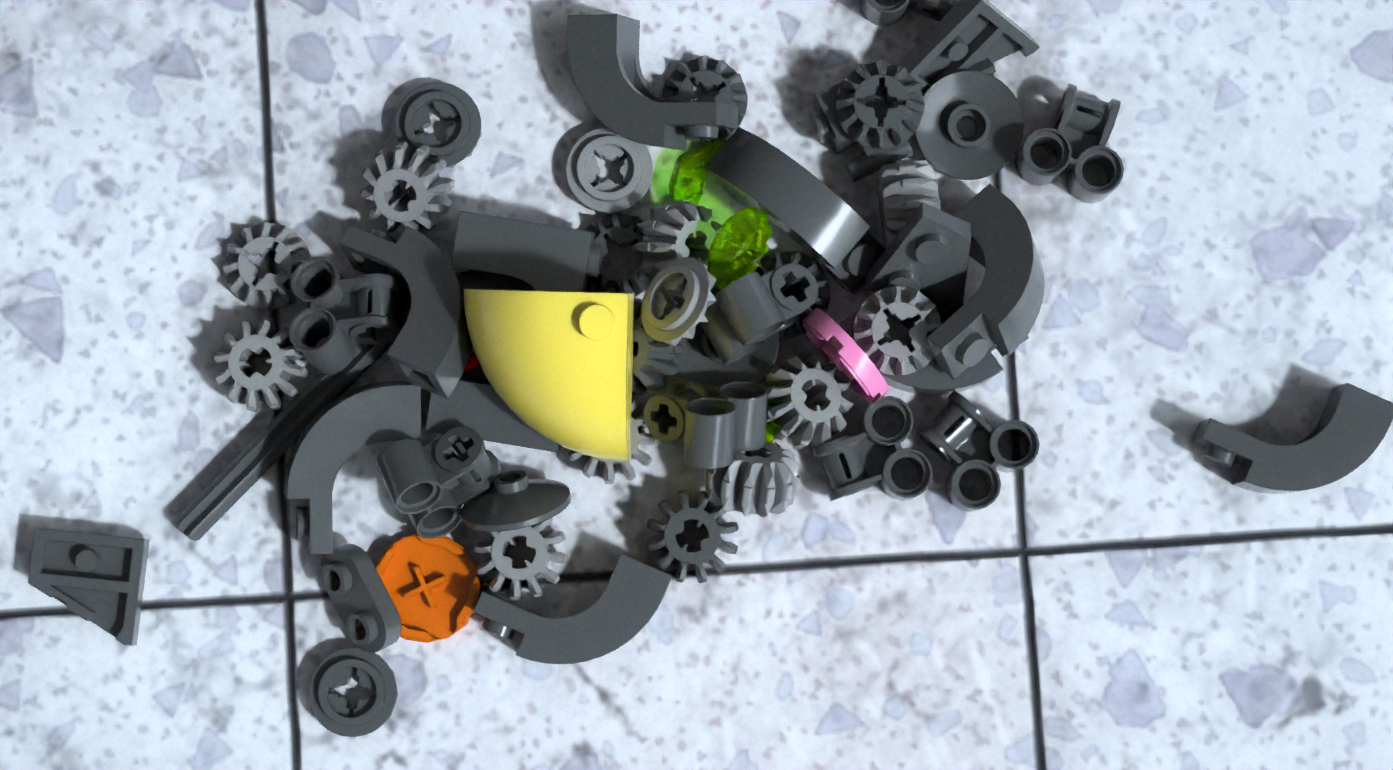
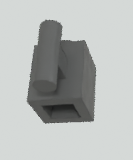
M842 82L815 94L813 102L815 111L809 114L817 137L822 144L830 141L835 153L857 144L844 132L836 114V97ZM879 83L878 90H876L873 99L856 102L858 104H865V107L874 108L875 117H878V126H882V120L885 118L887 110L895 108L892 101L887 100L886 91L883 90L882 83ZM908 140L889 149H872L858 144L862 155L845 162V167L851 180L856 182L878 172L882 165L894 164L896 160H903L913 155V151Z

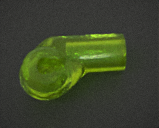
M724 137L686 151L678 156L668 184L669 195L673 201L689 200L690 203L699 204L703 197V188L708 175L704 167L726 142Z

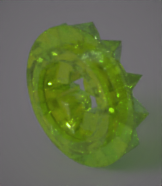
M745 207L727 219L720 227L713 239L708 255V272L717 279L714 287L722 290L735 280L754 272L757 267H761V259L769 251V246L766 243L772 235V227L768 225L767 214L754 207Z

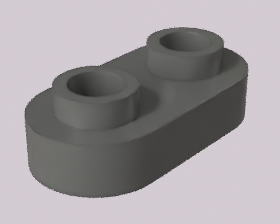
M347 544L334 549L333 554H325L320 567L321 582L324 589L328 592L352 642L368 653L378 652L396 643L401 634V619L369 555L361 547L354 544Z

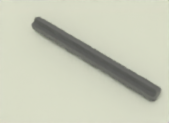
M401 291L400 296L395 299V321L399 323L400 331L407 321L411 308V296L404 291ZM394 342L382 345H355L354 357L346 368L334 374L319 373L176 518L175 524L178 529L189 539L194 541L200 540L296 442L302 430L314 415L329 402L342 395Z

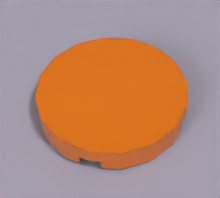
M418 534L403 537L385 549L375 565L401 619L400 637L406 640L429 643L450 638L464 628L474 615V609L480 598L482 588L480 575L476 571L477 564L465 547L447 536L426 539Z

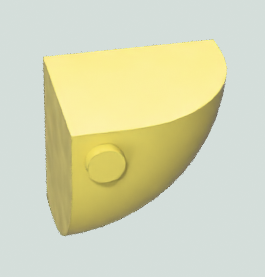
M464 289L465 316L475 355L485 376L510 410L532 429L564 448L600 459L630 462L634 293Z

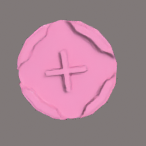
M816 308L802 320V326L806 330L805 334L827 363L835 364L839 373L842 371L851 380L850 388L863 400L870 404L872 402L875 403L889 392V386L872 361L855 341L823 310Z

